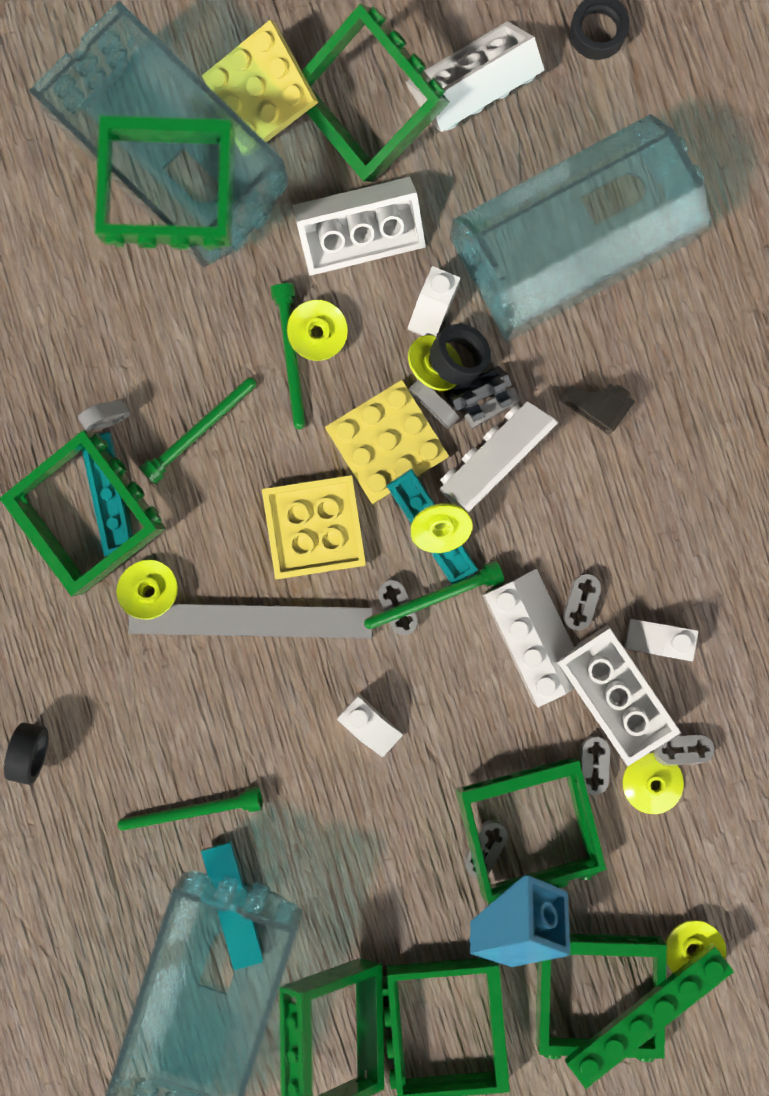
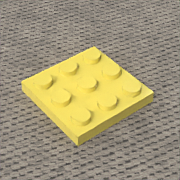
M272 20L265 23L202 75L224 118L231 119L235 130V139L243 154L246 155L252 154L318 103L277 24Z
M402 380L325 426L326 431L372 505L391 494L385 485L409 469H412L416 476L419 477L449 458L448 453Z
M352 475L262 489L275 580L366 566Z

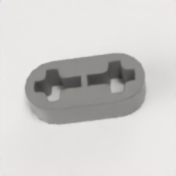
M418 379L408 388L414 398L445 428L450 429L460 419L457 413L432 388L424 385Z
M515 388L507 390L513 404L501 408L494 397L480 405L485 417L474 422L469 413H467L464 417L471 429L481 426L520 403L521 399Z
M120 399L89 407L78 415V419L85 431L88 432L118 424L130 415V411L124 401Z
M579 575L571 585L563 611V621L572 630H584L592 621L601 591L600 582L593 575ZM588 579L590 580L589 585L594 587L593 592H588L584 601H582L583 590L579 589L578 586L579 583H585ZM580 603L583 604L581 615L585 616L584 622L578 621L576 626L573 624L574 619L570 618V613L576 612Z
M386 581L379 588L378 596L384 611L394 607L391 599L385 600L383 594L387 592L386 587L388 585H392L394 589H400L401 593L397 595L400 605L410 601L405 588L398 581ZM415 612L406 615V617L411 616L413 619L409 623L410 628L408 630H404L402 626H396L395 622L399 619L389 622L394 632L399 635H409L414 632L418 623Z
M591 735L586 737L581 743L580 765L587 793L600 795L605 792L609 783L610 746L600 736ZM594 742H597L598 746L603 748L602 752L597 753L596 762H593V754L587 751L588 747H593ZM593 768H596V776L601 779V783H596L595 788H592L586 782V778L592 777Z
M703 735L675 736L656 748L653 753L656 760L662 765L702 764L712 759L715 747L710 738ZM697 742H699L700 747H705L706 752L701 754V758H699L697 752H688V748L696 746ZM667 743H669L672 749L680 748V753L671 755V759H669L668 754L662 753V748L667 747Z
M497 820L484 822L478 830L482 851H486L484 860L488 874L507 841V831L504 825ZM496 827L501 837L499 840L494 838L488 847L486 846L488 835L485 832L487 830L493 831ZM469 847L464 858L465 866L472 876L477 877Z

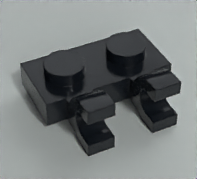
M500 366L482 373L471 384L457 385L445 391L448 401L455 410L467 409L474 422L485 417L483 410L477 402L485 397H495L501 408L513 404L511 397L505 389L512 385L510 378Z

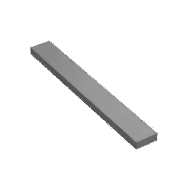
M173 604L167 612L157 618L142 620L129 615L128 634L372 638V629H367L364 626L365 619L372 616V608Z

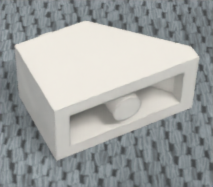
M432 266L419 295L407 330L421 336L432 335L437 337L458 289L460 277Z
M629 619L624 648L693 661L698 631Z
M360 694L347 705L337 718L358 740L381 757H384L403 736L392 723Z

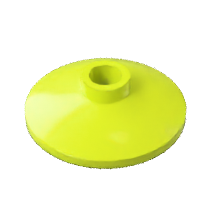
M307 301L299 305L292 312L288 320L287 336L292 348L300 356L309 360L323 361L332 358L340 352L347 339L348 328L344 315L335 305L327 301ZM314 328H320L323 331V335L316 338L311 334V331Z
M425 335L417 338L411 344L408 351V361L414 375L424 385L435 390L445 391L455 387V384L447 382L438 375L430 361V348L437 337ZM447 342L446 349L449 356L454 362L462 366L458 353Z
M446 503L436 504L422 510L414 518L410 528L411 537L415 545L424 551L431 553L452 551L460 547L469 538L472 531V521L467 511L460 506Z
M144 560L131 565L123 572L117 584V599L121 608L130 616L142 620L153 619L163 615L171 608L177 597L178 584L175 575L165 564L154 560ZM148 589L155 590L151 597H145Z
M648 753L626 767L622 786L627 800L633 807L647 814H660L670 810L677 804L683 792L684 780L678 765H662L656 760L654 753ZM654 780L660 781V788L658 790L651 789V783Z
M691 920L677 925L669 933L665 941L667 945V966L672 973L681 968L711 943L726 960L727 951L723 937L712 925L703 921ZM696 944V951L689 953L687 951L689 945Z

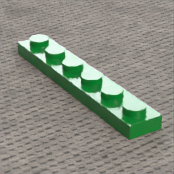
M711 943L566 1057L565 1062L583 1087L587 1089L735 971Z

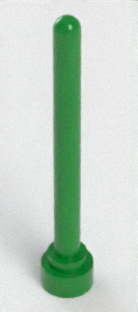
M282 283L270 287L271 298L275 301V305L279 306L293 425L296 429L301 430L305 427V416L297 352L292 348L287 336V324L292 314L291 305L296 297L295 287L292 283Z
M252 377L244 380L157 459L154 457L150 461L147 459L139 466L140 470L156 485L164 478L162 474L167 471L165 468L256 387V380Z
M497 561L487 563L483 569L479 570V574L366 618L364 626L371 630L479 586L485 585L487 587L491 585L496 587L505 583L502 570Z
M259 786L246 788L245 792H240V796L122 818L118 821L117 827L119 830L125 831L242 808L243 811L248 810L249 813L262 811V795Z

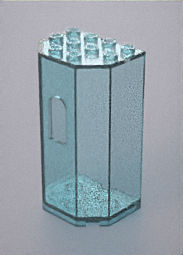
M120 1L81 38L79 47L73 53H66L29 90L46 116L96 164L99 115L231 119L235 130L231 247L222 246V248H214V251L204 249L203 246L190 245V248L185 251L202 268L229 255L233 250L237 251L242 248L248 239L247 236L253 229L258 230L267 222L268 214L273 209L280 195L287 188L288 177L283 159ZM113 141L111 179L158 225L217 227L218 195L209 203H199L183 190L164 169L184 149L219 185L220 144Z
M650 114L453 219L450 240L471 279L478 286L482 299L505 341L508 342L693 243L711 224L705 184L703 183V174L696 164L693 165L688 156L686 142L682 137L677 136L672 127ZM633 175L639 178L644 185L643 198L638 203L595 225L580 198L621 176Z
M198 871L184 872L173 887L105 1096H244L303 910L279 894L270 891L271 888L262 883L255 882L251 885L243 882L244 886L240 887L239 879H233L227 875H224L223 880L207 876V873ZM217 909L237 912L243 918L255 922L263 958L262 963L235 970L228 993L199 984L212 941L218 933L223 932Z

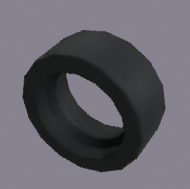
M584 0L574 12L569 32L571 43L577 52L587 59L593 60L610 58L617 53L624 43L629 30L630 20L626 8L619 0ZM593 13L607 15L616 24V35L611 41L603 43L589 39L582 31L584 18Z
M453 324L442 330L434 340L430 348V361L434 370L442 379L451 384L462 386L474 382L487 369L491 361V349L480 331L469 325ZM456 342L466 347L472 354L474 367L467 368L454 362L447 352L446 343Z
M26 722L20 723L10 739L4 760V777L8 781L31 785L35 782L42 769L48 748L49 734L46 727Z

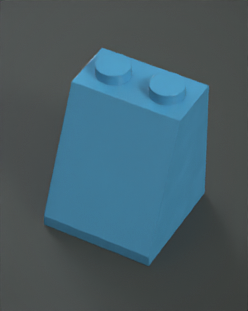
M529 875L523 876L470 921V953L509 967L569 956L568 892Z

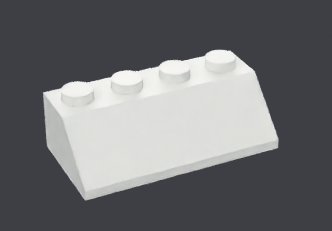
M507 21L426 69L425 72L431 79L434 77L443 85L442 88L446 91L444 95L450 101L431 124L441 132L450 130L469 115L481 112L484 106L494 100L506 97L511 90L519 85L527 84L534 80L536 75L544 71L535 37ZM410 79L406 81V84L421 107L427 99Z
M410 177L292 205L309 275L426 247L417 192Z
M528 401L522 407L516 404L504 416L508 421L500 429L495 425L483 437L486 443L479 450L474 446L462 458L465 464L458 471L452 468L441 478L440 481L444 485L439 491L452 504L460 506L468 513L558 423L554 418Z
M534 569L482 594L533 704L540 707L573 690L574 686L557 661L571 651L574 646L538 570Z
M608 624L581 641L557 661L627 766L681 733Z

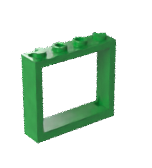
M359 4L302 70V73L311 87L366 25L426 97L427 101L371 160L312 89L318 103L306 113L363 182H375L450 101L444 95L446 91L442 88L443 85L436 78L433 77L431 79L424 71L427 68L425 63L416 54L413 53L411 55L404 47L407 44L405 39L396 30L393 29L391 31L386 26V16L380 13L375 6L371 8Z
M99 115L94 233L105 245H115L116 248L124 247V243L137 244L138 247L146 249L157 248V244L170 245L171 248L178 250L189 249L190 245L203 246L204 249L214 251V248H222V246L231 247L235 130L231 119ZM113 141L220 144L217 227L109 224Z
M82 430L0 497V501L71 597L86 593L166 529L161 523L162 519L158 515L159 511L155 507L149 506L144 500L143 496H145L142 488L136 482L129 480L125 474L127 469L117 457H112L106 449L109 447L107 441L102 440L97 432H87L85 430ZM85 448L142 524L143 528L83 575L25 496Z
M569 757L455 788L481 896L488 904L494 902L523 876L490 884L471 803L567 777L586 858L523 876L529 875L555 887L562 888L569 885L568 881L577 878H580V880L592 879L591 876L598 875V872L606 870L579 760Z
M570 933V955L653 957V989L666 979L667 945L660 936ZM550 959L537 962L535 1043L539 1055H543L548 1059H560L562 1056H569L589 1039L549 1037ZM665 1027L626 1058H636L642 1062L665 1059Z
M358 958L279 986L281 1096H313L312 1000L355 983L357 1077L318 1096H372L384 1090L383 979L381 963Z
M470 958L387 965V976H382L383 996H389L390 1007H384L385 1027L392 1028V1038H387L388 1059L394 1058L395 1069L389 1070L390 1087L397 1090V1096H473L509 1093L499 963L485 958ZM486 974L494 1071L406 1078L398 981Z

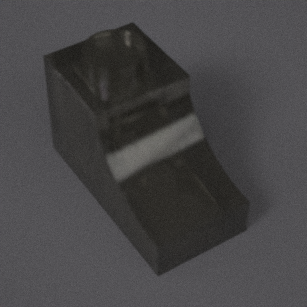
M611 384L599 392H584L570 386L559 400L607 435L617 428L635 402L630 398L631 394L620 385L613 386Z

